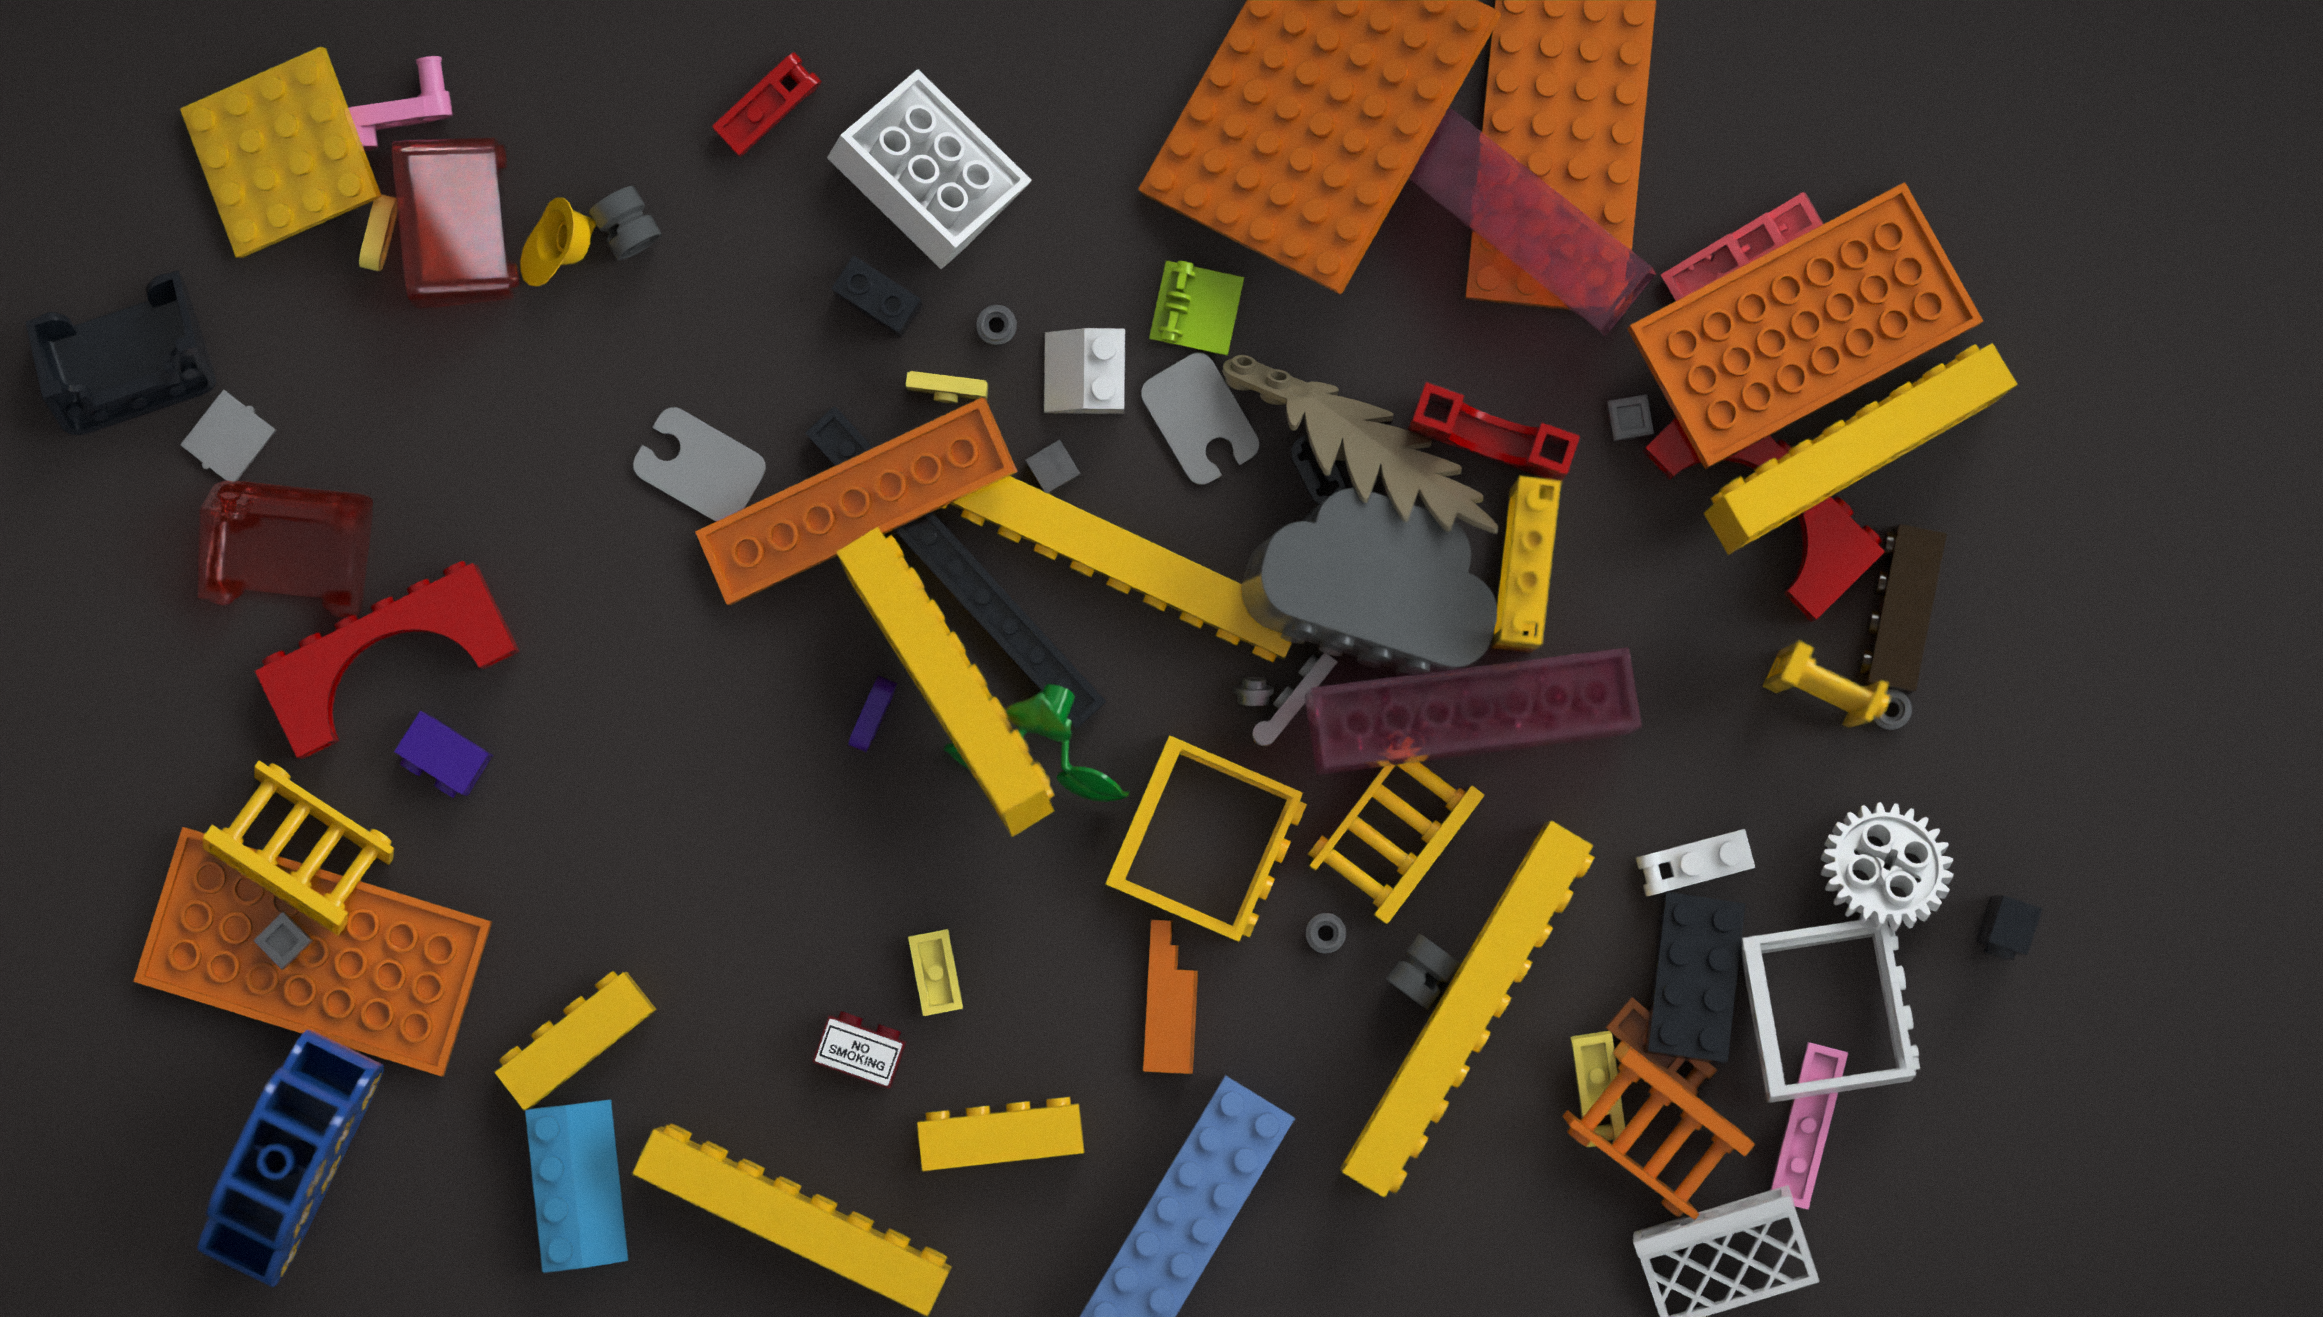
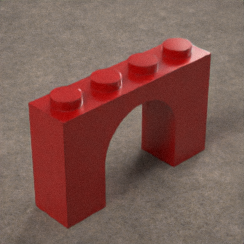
M1427 382L1425 383L1408 428L1409 431L1549 480L1562 481L1567 475L1580 439L1579 435L1541 423L1539 427H1530L1495 417L1464 403V395Z

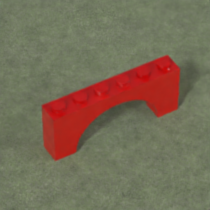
M1677 418L1642 451L1669 479L1685 468L1702 463ZM1768 436L1722 461L1742 464L1755 470L1774 458L1778 461L1788 454V451L1792 448L1782 439L1776 442L1771 436ZM1838 496L1835 499L1829 497L1797 516L1802 531V558L1793 582L1783 594L1811 622L1817 620L1885 552L1879 546L1882 543V539L1867 525L1861 528L1851 518L1854 514L1851 507Z
M465 561L455 563L443 570L445 577L433 583H430L429 579L421 580L406 589L409 595L394 601L393 597L385 598L370 607L372 613L360 619L357 618L356 614L346 617L334 624L336 631L324 637L321 636L320 632L312 634L298 642L299 649L287 655L282 650L262 660L264 666L255 670V673L297 758L305 759L339 742L333 718L334 699L338 685L352 662L370 646L383 639L408 632L441 634L460 644L468 651L481 669H486L520 652L477 565L474 563L466 565Z

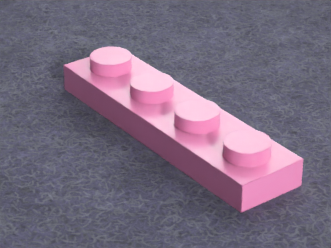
M1807 1042L1797 1084L1842 1077L1848 1052ZM1838 1092L1797 1098L1792 1101L1770 1190L1789 1185L1794 1206L1809 1209Z

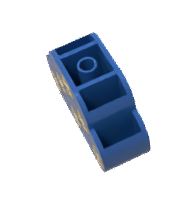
M306 1030L296 1042L283 1068L278 1069L269 1081L234 1149L207 1209V1217L209 1219L202 1232L197 1250L268 1286H276L285 1275L303 1242L377 1090L384 1071V1065L313 1030Z

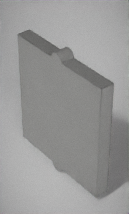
M223 389L180 445L202 461L204 469L209 470L211 468L234 486L277 430L256 415L254 407H246Z

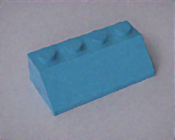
M611 1099L525 1110L542 1272L587 1268L628 1261Z

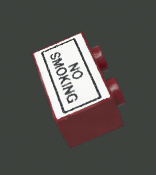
M840 1011L838 1017L828 1016L813 1062L868 1082L891 1088L907 1041L899 1039L901 1031L878 1024L876 1031L861 1026L863 1018L844 1011Z

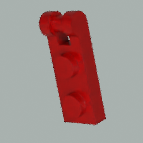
M795 52L788 55L712 125L716 133L740 158L822 83L815 73L809 74L801 65L803 61ZM788 76L798 84L790 92L781 84Z

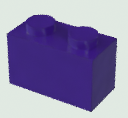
M423 711L418 713L394 751L403 757L399 763L400 765L418 776H421L422 772L425 771L435 777L437 780L433 786L452 798L455 797L457 792L468 796L493 757L488 751Z

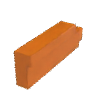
M1151 920L1143 1071L1193 1074L1198 971L1177 970L1179 945H1171L1173 921Z

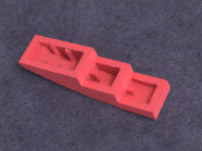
M1802 192L1771 212L1765 213L1735 232L1727 234L1662 273L1661 276L1677 301L1823 225V222L1806 193Z

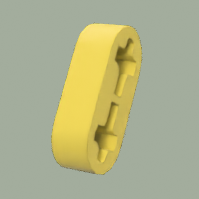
M381 194V198L373 201L359 258L360 267L379 272L382 270L386 260L399 206L398 198Z

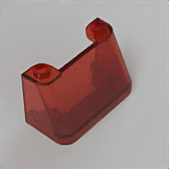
M495 137L420 139L392 142V159L404 277L409 301L420 309L514 298L513 288L519 287V274L517 264H510L505 252L498 184L500 169L507 168L504 144L498 145V140Z
M242 481L216 483L200 507L198 598L210 599L215 604L225 605L233 603L234 599L239 598L245 590L322 598V606L334 616L349 617L353 614L359 615L363 605L373 500L366 495Z

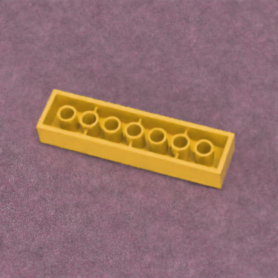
M1993 343L1981 350L1976 344L1956 355V359L1946 365L1941 363L1930 369L1913 384L1908 382L1892 391L1889 397L1881 402L1874 401L1863 407L1846 422L1841 420L1825 429L1822 435L1810 441V439L1801 442L1790 449L1789 453L1778 461L1774 458L1755 469V473L1744 480L1740 477L1723 487L1721 492L1711 498L1713 505L1703 514L1727 554L1735 552L1998 401L2018 384Z
M876 527L838 550L836 553L848 580L1011 836H1015L1054 812L1049 798L1055 794L1049 785L1050 781L1038 762L1032 766L1030 765L1034 762L1028 753L1029 749L1017 729L1010 733L1013 729L1007 720L1008 716L996 697L992 698L986 687L987 683L975 664L971 665L965 654L966 650L954 631L950 632L944 622L945 618L935 601L933 599L930 600L927 596L921 579L913 567L909 568L903 558L904 554L894 537L890 535L885 538L880 529Z
M670 1123L665 1128L661 1126L653 1129L632 1174L928 1316L952 1266L945 1263L946 1255L927 1246L921 1252L908 1245L911 1240L909 1237L892 1229H889L884 1234L872 1228L875 1221L855 1211H852L849 1216L835 1210L838 1203L816 1193L811 1199L799 1193L801 1185L782 1176H779L774 1181L762 1175L765 1170L764 1167L743 1158V1160L737 1163L726 1158L729 1151L715 1143L706 1141V1143L703 1142L702 1145H699L689 1140L692 1133L682 1127Z

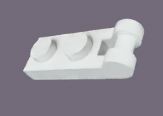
M1745 829L1636 857L1638 869L1643 868L1647 884L1643 885L1646 897L1755 868ZM1669 862L1673 877L1662 880L1658 864Z

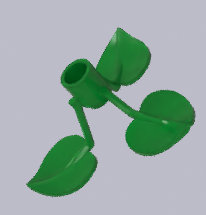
M1048 684L1044 687L1042 693L1032 699L1013 704L1007 708L1006 714L1008 719L1020 728L1018 732L1022 738L1027 732L1038 733L1051 740L1062 741L1061 769L1064 772H1059L1056 778L1065 789L1081 798L1098 802L1117 801L1129 796L1130 791L1124 792L1115 781L1102 772L1088 767H1073L1070 764L1069 739L1072 735L1070 730L1072 721L1068 719V715L1075 699V695L1070 690L1059 685ZM953 743L944 745V751L949 753L962 766L969 769Z

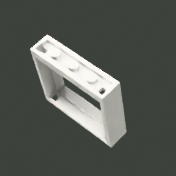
M1871 918L1863 926L1860 925V920L1742 938L1740 953L1767 1103L1909 1082L1916 1076L1915 1070L1920 1069L1919 1051L1917 1045H1910L1908 1030L1913 1029V1018L1910 1006H1903L1900 990L1906 989L1903 967L1896 966L1893 951L1899 949L1898 937L1895 935V931H1892L1891 927L1888 926V921H1884L1880 930H1876L1874 919ZM1873 937L1896 1069L1785 1085L1762 953Z

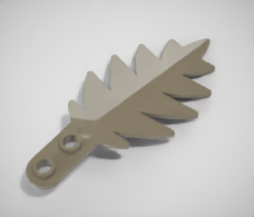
M1238 355L1224 363L1223 375L1226 377V384L1231 388L1243 391L1252 389L1259 392L1261 399L1267 403L1274 405L1286 404V416L1291 430H1297L1304 417L1311 448L1323 473L1330 475L1335 460L1345 461L1353 486L1362 502L1367 503L1369 501L1377 476H1382L1390 501L1404 522L1409 520L1419 493L1431 515L1447 532L1451 531L1456 517L1482 530L1494 534L1498 532V525L1476 505V503L1483 502V494L1446 477L1461 474L1462 467L1460 465L1425 452L1414 450L1431 447L1432 440L1430 438L1380 423L1392 421V412L1358 400L1337 396L1339 389L1336 386L1321 382H1304L1290 376L1286 371L1273 369L1258 363L1250 356Z

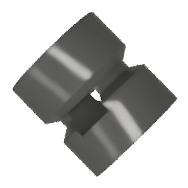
M634 186L622 188L608 195L589 210L599 230L608 232L609 236L606 242L618 261L634 256L662 237V233L653 217L643 214L642 211L645 204Z
M1418 934L1406 950L1408 959L1406 961H1398L1386 977V980L1427 1010L1440 993L1439 983L1448 982L1461 964L1426 937Z

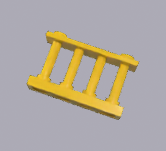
M1800 641L1779 650L1762 686L1775 693L1796 687L1845 710L1848 713L1842 725L1848 728L1871 722L1874 716L1880 718L1890 700V696L1885 694L1888 683L1881 680L1861 687L1815 665L1816 660L1810 658L1814 648Z
M1408 736L1402 743L1396 739L1391 743L1381 757L1387 763L1330 839L1328 840L1322 835L1308 853L1314 859L1309 865L1313 870L1316 871L1324 861L1373 898V904L1378 907L1373 915L1385 924L1389 923L1485 796L1473 785L1466 792L1460 787L1458 790L1454 789L1409 755L1406 751L1414 741ZM1395 765L1399 766L1447 803L1445 807L1451 812L1442 824L1437 820L1431 822L1382 785ZM1371 797L1423 835L1421 839L1427 844L1418 856L1412 852L1408 855L1358 817V814ZM1347 829L1399 867L1397 872L1402 877L1394 888L1388 884L1382 886L1333 849Z
M258 761L254 766V778L261 782L260 786L229 828L224 827L221 831L214 825H211L203 836V849L339 936L348 923V912L344 910L346 907L343 903L376 857L387 865L392 862L394 857V847L391 846L392 842L386 835L376 829H371L370 832L290 781V775L280 766L273 763L267 766ZM276 792L295 804V806L264 849H258L255 853L243 845L244 840L242 837ZM308 814L329 827L297 872L292 871L288 874L276 866L278 864L276 858ZM344 836L363 849L331 894L326 893L322 896L310 888L312 886L310 880L340 838Z

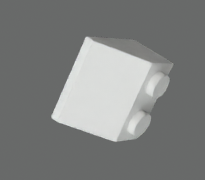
M1081 328L1045 332L1044 413L1124 414L1125 329Z

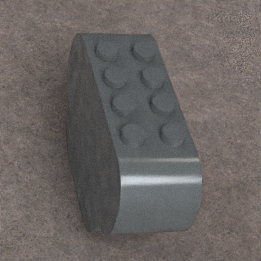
M1355 488L1336 492L1311 510L1301 522H1295L1283 527L1261 543L1248 560L1242 582V598L1248 613L1260 625L1282 633V639L1296 644H1304L1305 641L1320 645L1319 650L1329 655L1342 656L1343 653L1357 657V662L1367 667L1380 668L1383 665L1395 669V675L1409 680H1418V677L1442 679L1478 660L1490 645L1497 619V607L1492 592L1482 580L1468 573L1471 562L1470 543L1463 529L1455 521L1451 531L1447 532L1434 519L1429 510L1413 506L1409 520L1404 522L1396 512L1389 497L1371 492L1369 501L1364 503L1361 501Z

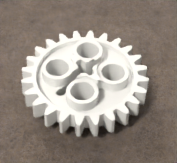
M1879 802L1873 814L1863 805L1858 812V817L1848 812L1844 819L1845 824L1837 822L1832 830L1834 835H1829L1824 844L1829 849L1824 850L1820 860L1829 864L1824 865L1821 876L1832 877L1828 881L1825 890H1837L1839 893L1833 903L1838 905L1846 902L1849 905L1845 913L1847 917L1856 911L1861 914L1860 925L1862 926L1869 918L1874 919L1876 930H1880L1884 921H1889L1892 931H1897L1901 920L1910 929L1916 922V916L1925 922L1931 914L1930 910L1936 912L1942 904L1939 898L1945 899L1950 890L1945 884L1950 883L1953 873L1946 869L1951 866L1953 858L1941 856L1945 853L1949 844L1948 842L1936 843L1935 839L1940 833L1939 828L1928 832L1925 829L1928 818L1924 817L1918 822L1914 821V809L1912 808L1903 816L1899 815V807L1896 803H1894L1891 811L1888 813L1885 812L1882 803ZM1874 836L1879 838L1884 846H1874L1867 837ZM1854 851H1858L1860 855H1855ZM1905 853L1915 854L1921 860V863L1915 864L1910 862L1905 857ZM1884 863L1891 866L1890 870L1883 868ZM1852 870L1865 872L1869 880L1858 879ZM1914 878H1918L1920 882L1917 883ZM1890 887L1901 888L1906 893V897H1897L1892 893Z

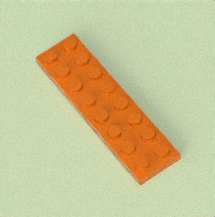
M979 398L695 531L726 604L732 605L838 556L836 553L838 550L876 527L880 529L882 534H885L1018 471L986 398Z

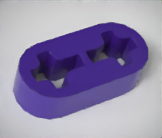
M880 675L877 677L848 742L849 746L865 753L868 752L898 683Z

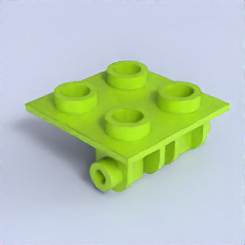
M1166 261L1149 339L1228 356L1244 277L1194 267V264L1186 261H1178V263Z

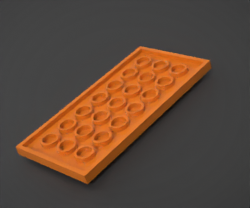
M1495 0L1494 9L1499 11L1501 17L1491 33L1465 299L1625 315L1656 0Z
M1904 182L1631 324L1627 330L1704 468L1707 469L1980 325L1983 319Z
M182 827L133 982L302 1034L306 1030H313L348 1048L438 1076H445L492 921L359 881L343 903L346 907L344 910L348 912V923L339 936H337L204 850L203 836L205 833ZM248 847L249 849H251V850L254 851L255 853H256V851L258 850V849H255V848H252V847ZM281 856L276 858L278 862L276 866L288 874L292 871L297 872L302 865L300 862ZM319 868L310 880L312 884L310 888L322 896L326 893L331 894L343 875ZM282 912H286L313 940L285 969H281L253 941Z

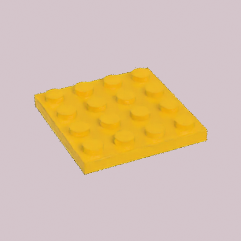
M318 47L180 108L236 257L243 258L382 197L326 48Z

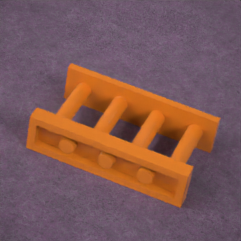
M1622 1040L1612 1052L1621 1062L1617 1067L1620 1070L1582 1120L1568 1110L1564 1113L1562 1117L1571 1126L1567 1133L1585 1147L1592 1142L1664 1197L1661 1204L1674 1215L1680 1218L1685 1213L1693 1220H1696L1700 1214L1688 1202L1694 1192L1726 1152L1731 1154L1736 1149L1743 1156H1746L1755 1143L1739 1128ZM1642 1078L1652 1085V1088L1648 1091L1651 1095L1612 1144L1594 1130L1632 1081L1637 1083ZM1673 1101L1683 1109V1112L1680 1114L1682 1119L1643 1168L1627 1156L1626 1152L1663 1105L1668 1107ZM1704 1125L1715 1133L1711 1138L1713 1143L1674 1191L1660 1181L1657 1176L1694 1129L1700 1130Z

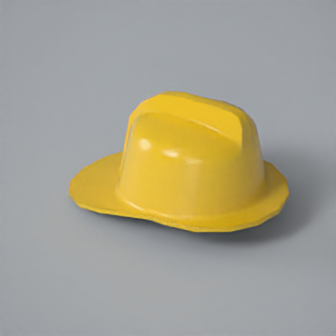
M556 197L550 201L523 247L520 271L524 281L530 286L539 287L551 279L560 265L575 264L582 260L588 251L590 237L596 226L594 220L572 210L570 203L565 198Z

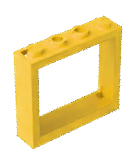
M1520 476L1510 488L1496 604L1497 619L1491 648L1532 653L1542 645L1561 481ZM1537 624V633H1536V637H1534V634H1535V625ZM1523 631L1528 632L1527 636L1522 635Z
M1169 735L1106 881V885L1238 942L1242 935L1250 938L1259 915L1252 912L1258 897L1266 900L1275 878L1268 875L1275 860L1282 863L1291 843L1290 840L1284 838L1290 823L1298 826L1307 804L1300 801L1303 793ZM1179 754L1286 800L1233 926L1125 880Z

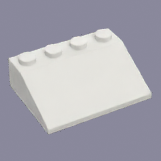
M918 69L843 132L827 157L940 269L945 267L963 251L1032 181Z

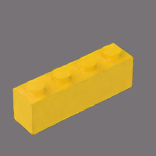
M612 971L595 984L598 992L586 1001L583 996H580L563 1009L566 1017L555 1026L551 1021H548L531 1034V1037L534 1039L532 1044L523 1051L519 1046H516L498 1060L502 1067L495 1074L524 1111L531 1109L656 1011V1008L628 972H623L618 976L615 971Z
M1070 1097L1046 1099L1047 1107L1031 1109L1030 1101L1007 1103L1005 1112L990 1113V1106L965 1108L966 1116L951 1118L949 1110L925 1113L926 1120L917 1122L922 1171L1084 1153L1079 1103L1071 1104Z

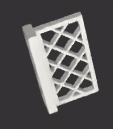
M1789 1185L1698 1212L1700 1215L1696 1220L1689 1216H1684L1634 1232L1633 1243L1638 1258L1641 1260L1660 1317H1705L1819 1282ZM1789 1217L1793 1232L1786 1244L1766 1234L1773 1221ZM1763 1225L1761 1231H1759V1230L1753 1228V1227H1757V1226ZM1745 1231L1757 1237L1747 1256L1727 1246L1733 1233ZM1720 1237H1724L1722 1243L1714 1240ZM1795 1239L1797 1240L1800 1251L1792 1248ZM1762 1240L1783 1250L1773 1269L1753 1259ZM1706 1243L1718 1249L1709 1267L1688 1258L1694 1245ZM1686 1248L1683 1255L1676 1252L1677 1250ZM1723 1252L1744 1262L1735 1280L1714 1271ZM1789 1253L1804 1261L1808 1274L1790 1278L1778 1271ZM1666 1254L1678 1260L1679 1263L1671 1278L1668 1279L1654 1272L1650 1261L1651 1258ZM1684 1264L1705 1274L1696 1292L1675 1282ZM1749 1265L1769 1275L1763 1288L1752 1290L1740 1284ZM1710 1277L1730 1286L1723 1300L1714 1302L1701 1295ZM1775 1278L1782 1281L1776 1284H1772ZM1658 1282L1666 1285L1663 1293H1661ZM1671 1289L1691 1298L1686 1311L1669 1316L1665 1300ZM1736 1290H1738V1291H1740V1292L1743 1293V1294H1739V1295L1733 1296V1294L1735 1293ZM1697 1302L1703 1304V1306L1694 1308Z

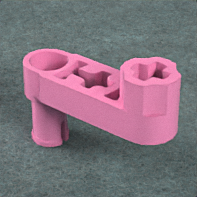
M440 56L416 59L421 94L418 97L349 107L364 151L378 148L376 130L427 123L453 116L450 93L445 91Z

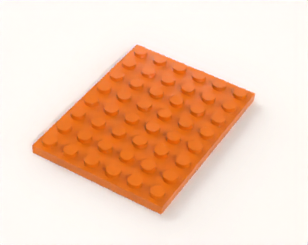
M1247 0L1138 190L1158 203L1342 295L1500 19L1501 14L1498 10L1478 0Z

